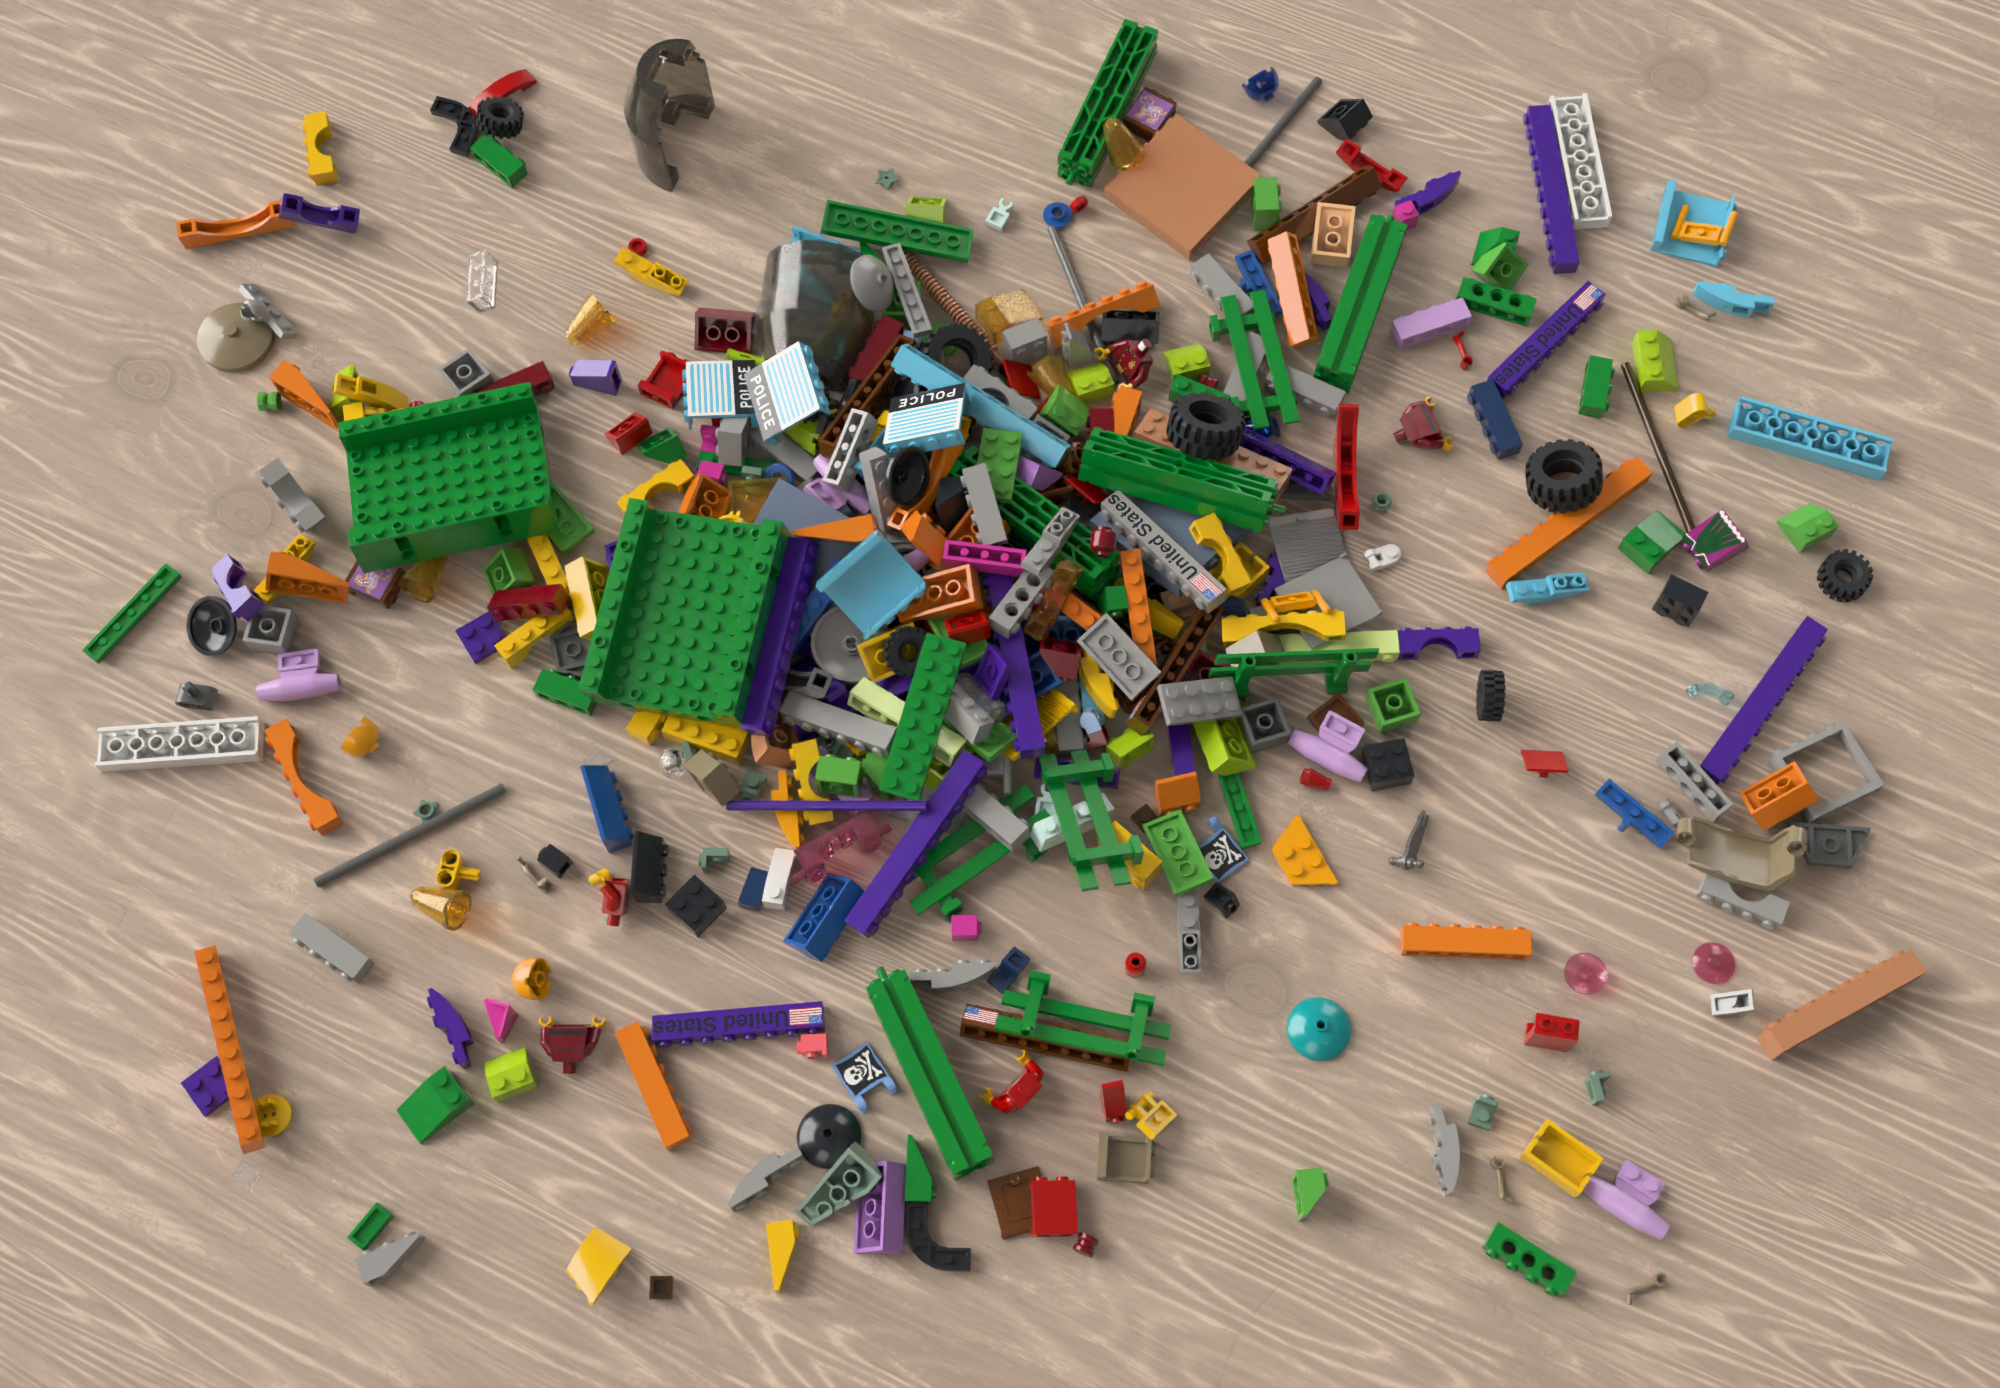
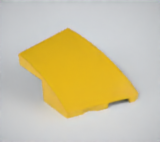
M596 1227L584 1240L566 1270L571 1279L576 1282L580 1291L583 1290L588 1297V1303L591 1306L602 1296L605 1287L617 1274L618 1268L627 1259L632 1250L629 1246Z

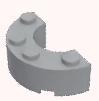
M276 458L258 471L262 476L259 479L266 489L268 487L271 488L278 497L275 501L281 509L286 508L289 511L286 515L293 524L295 523L301 533L304 531L307 533L326 519L279 458Z

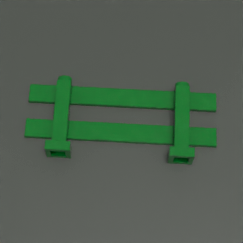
M1265 290L1250 292L1255 313L1242 316L1240 315L1235 295L1220 297L1225 319L1218 320L1217 315L1209 316L1208 326L1212 342L1220 341L1221 335L1229 334L1246 398L1244 401H1239L1238 396L1230 397V401L1235 404V407L1240 408L1244 416L1251 417L1254 430L1269 428L1267 412L1281 410L1284 425L1300 422L1296 408L1298 403L1297 396L1292 393L1274 325L1276 323L1274 312L1271 313ZM1259 329L1276 395L1262 397L1245 331Z
M1379 648L1217 654L1214 660L1215 665H1239L1238 667L1211 668L1209 678L1233 676L1238 698H1248V683L1252 676L1325 673L1324 679L1327 694H1347V681L1352 672H1368L1371 667V661L1357 662L1356 660L1376 658ZM1339 660L1338 663L1255 666V663Z
M1086 749L1070 751L1073 764L1058 766L1055 754L1039 756L1042 780L1047 784L1069 851V863L1071 867L1074 866L1081 891L1099 888L1092 866L1101 864L1108 865L1114 886L1131 884L1125 861L1131 860L1133 865H1140L1144 850L1138 835L1130 836L1127 843L1118 844L1096 780L1098 777H1103L1104 782H1111L1113 780L1115 768L1110 753L1101 754L1100 760L1090 761ZM1079 780L1101 847L1086 849L1064 782Z
M1024 784L1012 792L1011 795L999 798V803L1010 807L1014 815L1020 819L1015 811L1035 798L1027 785ZM1045 808L1026 820L1029 824L1030 834L1034 823L1050 817ZM974 819L940 841L935 849H931L927 855V861L923 866H919L913 879L914 881L919 877L927 889L909 901L910 905L919 916L938 902L942 907L940 908L942 917L946 922L949 921L952 915H957L963 911L962 903L958 897L953 900L949 894L1012 851L997 840L941 880H938L931 868L987 831ZM1031 837L1022 844L1026 848V858L1030 863L1048 852V849L1040 852Z
M1030 970L1027 990L1030 991L1029 994L1010 990L1004 991L1001 1005L1025 1011L1022 1020L998 1015L994 1028L995 1031L1164 1066L1166 1050L1141 1045L1143 1035L1169 1040L1170 1024L1147 1020V1016H1152L1155 996L1134 992L1131 1013H1134V1017L1043 998V994H1048L1051 974ZM1038 1013L1127 1031L1130 1032L1128 1042L1039 1024L1036 1023Z

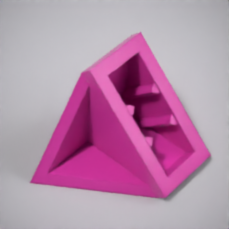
M489 998L484 999L495 1037L500 1043H503L519 1014L509 1004Z

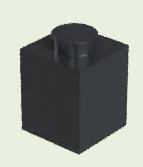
M551 844L544 847L539 852L537 861L543 868L559 879L573 864L566 854Z

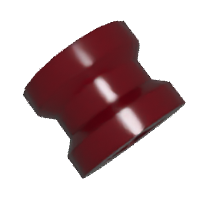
M1204 373L1199 383L1216 389L1219 378H1212L1208 373Z
M1079 1232L1077 1236L1078 1242L1073 1245L1072 1249L1092 1258L1094 1255L1093 1249L1098 1245L1099 1240Z

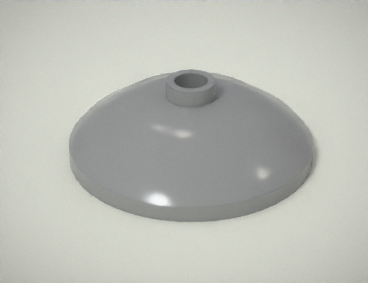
M863 255L858 257L853 262L850 270V282L856 298L865 308L871 311L879 312L887 309L894 297V282L889 269L875 256Z

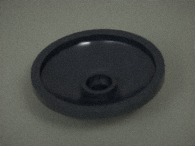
M905 446L899 449L887 466L885 475L887 493L890 499L898 505L910 506L915 504L923 496L927 488L930 466L926 454L920 448Z
M206 596L199 599L191 607L187 617V634L192 646L198 652L207 656H216L226 652L236 637V616L232 614L230 604L220 597Z
M824 1104L810 1110L801 1120L797 1131V1144L803 1157L811 1165L821 1169L830 1170L854 1142L861 1145L862 1140L861 1127L857 1118L851 1111L836 1104ZM830 1130L832 1132V1135L830 1137H825V1131Z

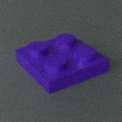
M489 611L455 630L475 664L498 652L494 645L506 638L499 624Z
M989 643L973 678L991 700L998 701L1012 672L1013 665L996 644Z
M218 1056L181 1082L186 1092L205 1117L229 1100Z

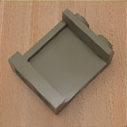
M1100 1133L1097 1180L1149 1184L1150 1178H1154L1155 1165H1151V1156H1155L1156 1143H1152L1149 1137L1108 1136L1109 1133Z

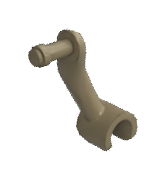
M1683 295L1682 301H1680L1679 297L1675 301L1677 308H1686L1704 320H1709L1710 317L1717 315L1715 311L1708 314L1688 303L1689 298L1687 295Z
M517 856L516 860L521 863L520 866L523 873L545 893L552 884L545 877L539 880L530 871L528 862L523 860L521 856Z
M1495 1156L1491 1159L1490 1165L1496 1171L1499 1199L1513 1203V1198L1504 1195L1505 1186L1502 1168L1505 1165V1160L1502 1161L1501 1166H1497L1495 1164Z
M1658 1273L1653 1276L1651 1281L1627 1289L1625 1291L1627 1294V1305H1632V1294L1642 1293L1655 1286H1665L1666 1284H1661L1657 1281V1277H1665V1273Z

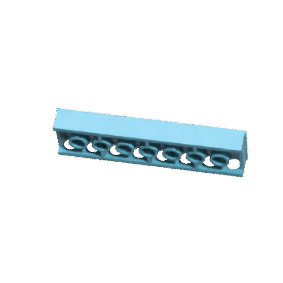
M1741 396L1737 404L1735 403L1727 438L1879 481L1882 480L1887 471L1886 466L1889 452L1894 438ZM1742 403H1748L1752 406H1743ZM1766 408L1769 409L1771 412H1764L1760 409ZM1779 414H1787L1790 417H1782ZM1799 419H1805V420H1808L1809 422H1808V423H1804V422L1799 421ZM1823 424L1829 428H1821L1818 425ZM1838 430H1845L1848 433H1839ZM1862 435L1867 437V439H1861L1856 436ZM1876 441H1884L1887 444H1879Z

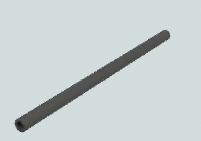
M1316 76L1244 163L1251 168L1321 85V78Z
M1050 226L1047 229L1078 307L1082 309L1087 304V301L1056 226ZM1092 319L1086 324L1095 348L1100 347L1105 350L1106 348L1103 341H1101V335L1096 323ZM1103 352L1098 353V356H1102ZM1107 355V358L1101 362L1109 369L1114 384L1117 385L1119 380L1109 355Z
M501 783L313 878L317 887H320L506 793V790Z

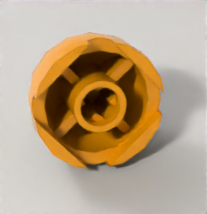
M366 716L360 720V726L353 728L340 749L351 756L362 757L369 752L373 754L380 745L377 743L380 731L377 725Z
M528 958L520 962L515 968L512 975V983L516 993L522 998L529 1000L544 999L549 993L552 980L548 981V973L552 972L549 963L545 959Z

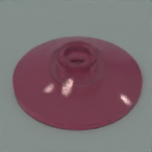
M1708 942L1695 950L1692 957V966L1697 976L1703 981L1711 984H1720L1727 981L1733 975L1735 959L1730 950L1724 945ZM1717 958L1719 964H1715L1712 959Z
M1578 953L1567 961L1564 968V976L1567 984L1574 991L1589 995L1600 991L1607 981V969L1602 960L1591 953ZM1581 972H1584V973L1587 974V978H1586V979H1584V978L1581 977V975H1580Z

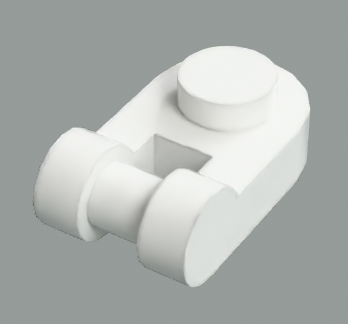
M1388 544L1376 549H1369L1363 554L1366 560H1369V567L1373 572L1398 563L1401 557V550L1396 545Z

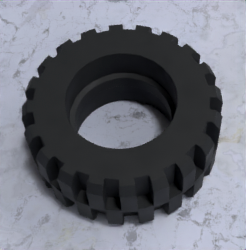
M951 323L949 326L946 324L941 326L924 341L923 346L919 350L942 365V349L946 346H955L967 354L971 367L974 364L978 367L981 366L990 375H992L990 372L994 369V363H991L994 359V353L989 351L992 348L990 343L984 341L986 337L983 334L979 335L976 333L978 329L974 327L969 329L968 324L962 323L958 326L957 323Z
M1194 392L1181 396L1173 403L1166 433L1176 449L1179 448L1184 454L1187 453L1191 457H1199L1202 460H1218L1219 458L1222 460L1228 456L1230 457L1238 450L1245 427V418L1240 408L1235 407V404L1227 401L1226 398L1217 397L1211 393L1209 395L1203 392L1199 394Z
M1559 439L1553 443L1550 441L1544 447L1540 446L1537 448L1536 453L1533 452L1526 462L1527 493L1536 505L1538 504L1544 510L1547 508L1549 512L1555 513L1560 511V513H1566V511L1576 512L1579 508L1584 509L1589 506L1588 503L1592 504L1602 491V460L1598 452L1594 451V448L1589 445L1585 446L1584 442H1574L1573 439H1568L1567 441ZM1561 472H1571L1578 475L1568 480L1550 478Z

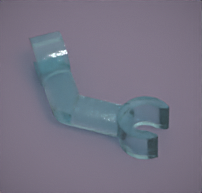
M1711 682L1700 685L1692 684L1686 689L1689 697L1698 695L1701 692L1710 691L1719 697L1720 703L1724 706L1730 703L1724 696L1730 699L1735 696L1731 691H1723Z

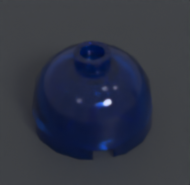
M1270 67L1271 71L1269 72L1265 69L1249 78V84H1242V88L1249 98L1256 101L1264 99L1267 102L1275 97L1273 93L1279 87V77L1274 67Z

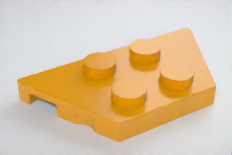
M1299 814L1296 815L1271 849L1291 886L1337 885L1338 881Z

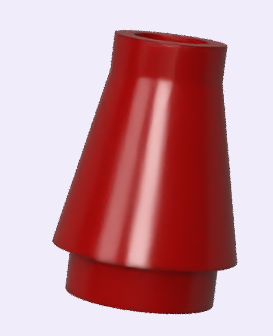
M1304 768L1300 777V784H1303L1304 787L1327 791L1332 782V779L1327 778L1312 768Z

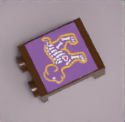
M1145 87L1123 117L1122 129L1150 142L1153 135L1158 130H1161L1170 115L1176 113L1177 102L1172 98L1159 94L1156 90Z
M356 561L345 581L350 583L349 594L355 596L358 593L383 604L386 609H390L391 605L397 601L401 588L405 587L408 576L400 567L364 574Z

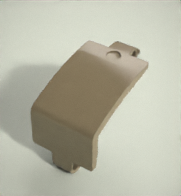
M1694 816L1692 818H1682L1678 821L1676 841L1688 849V866L1738 885L1772 891L1796 875L1797 858L1803 855L1807 849V831L1804 828L1792 825L1771 838H1765L1737 831Z

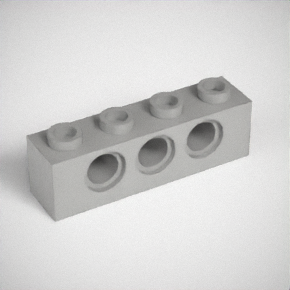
M851 409L822 479L831 488L846 493L850 492L857 475L854 466L860 459L859 453L867 450L878 420L871 414L858 409Z
M1049 567L1048 569L1044 568L1039 576L1025 570L990 615L988 621L989 628L1007 639L1012 634L1015 635L1021 627L1020 623L1022 620H1027L1031 615L1032 607L1041 602L1044 591L1046 589L1050 590L1055 582L1053 579L1054 570ZM1034 583V584H1037L1038 586L1034 587V586H1031L1030 584ZM1024 598L1027 601H1020L1019 599ZM1008 613H1014L1015 616H1009Z
M1675 742L1663 751L1656 760L1660 767L1709 821H1716L1734 805L1678 742Z

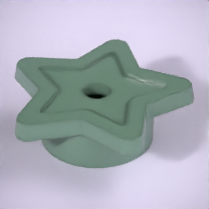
M893 168L888 171L878 170L879 177L875 184H880L882 187L889 189L894 183L899 182V179L894 176Z
M422 799L413 815L421 817L422 823L438 816L436 812L438 802L430 803Z

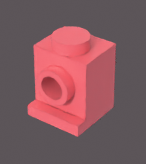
M827 1034L801 1035V1041H797V1054H802L807 1059H817L819 1055H823L824 1059H828Z

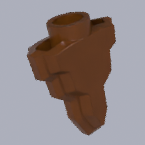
M1080 442L1071 443V447L1060 466L1053 467L1052 469L1063 473L1062 476L1079 473L1083 454V446Z

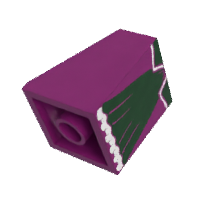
M1723 509L1682 536L1684 540L1682 545L1688 553L1693 552L1696 556L1694 561L1700 569L1704 567L1707 572L1749 549L1747 540Z

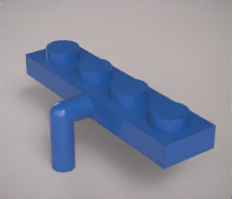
M1250 250L1235 256V262L1244 277L1240 279L1239 287L1246 294L1265 290L1271 313L1274 312L1275 317L1283 314L1279 300L1253 251Z
M1608 779L1596 792L1595 796L1623 818L1617 827L1618 831L1624 832L1631 825L1659 849L1675 833L1611 779Z

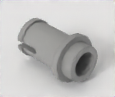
M1667 798L1659 804V810H1662L1672 825H1675L1683 816L1673 805L1674 801Z

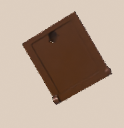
M1039 1166L987 1180L1003 1240L1031 1232L1033 1223L1029 1183L1034 1181V1178L1041 1177Z

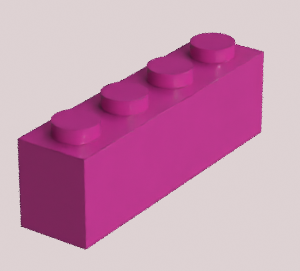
M945 540L943 567L955 568L970 564L978 572L1020 577L1024 572V569L1021 568V562L1026 557V550Z

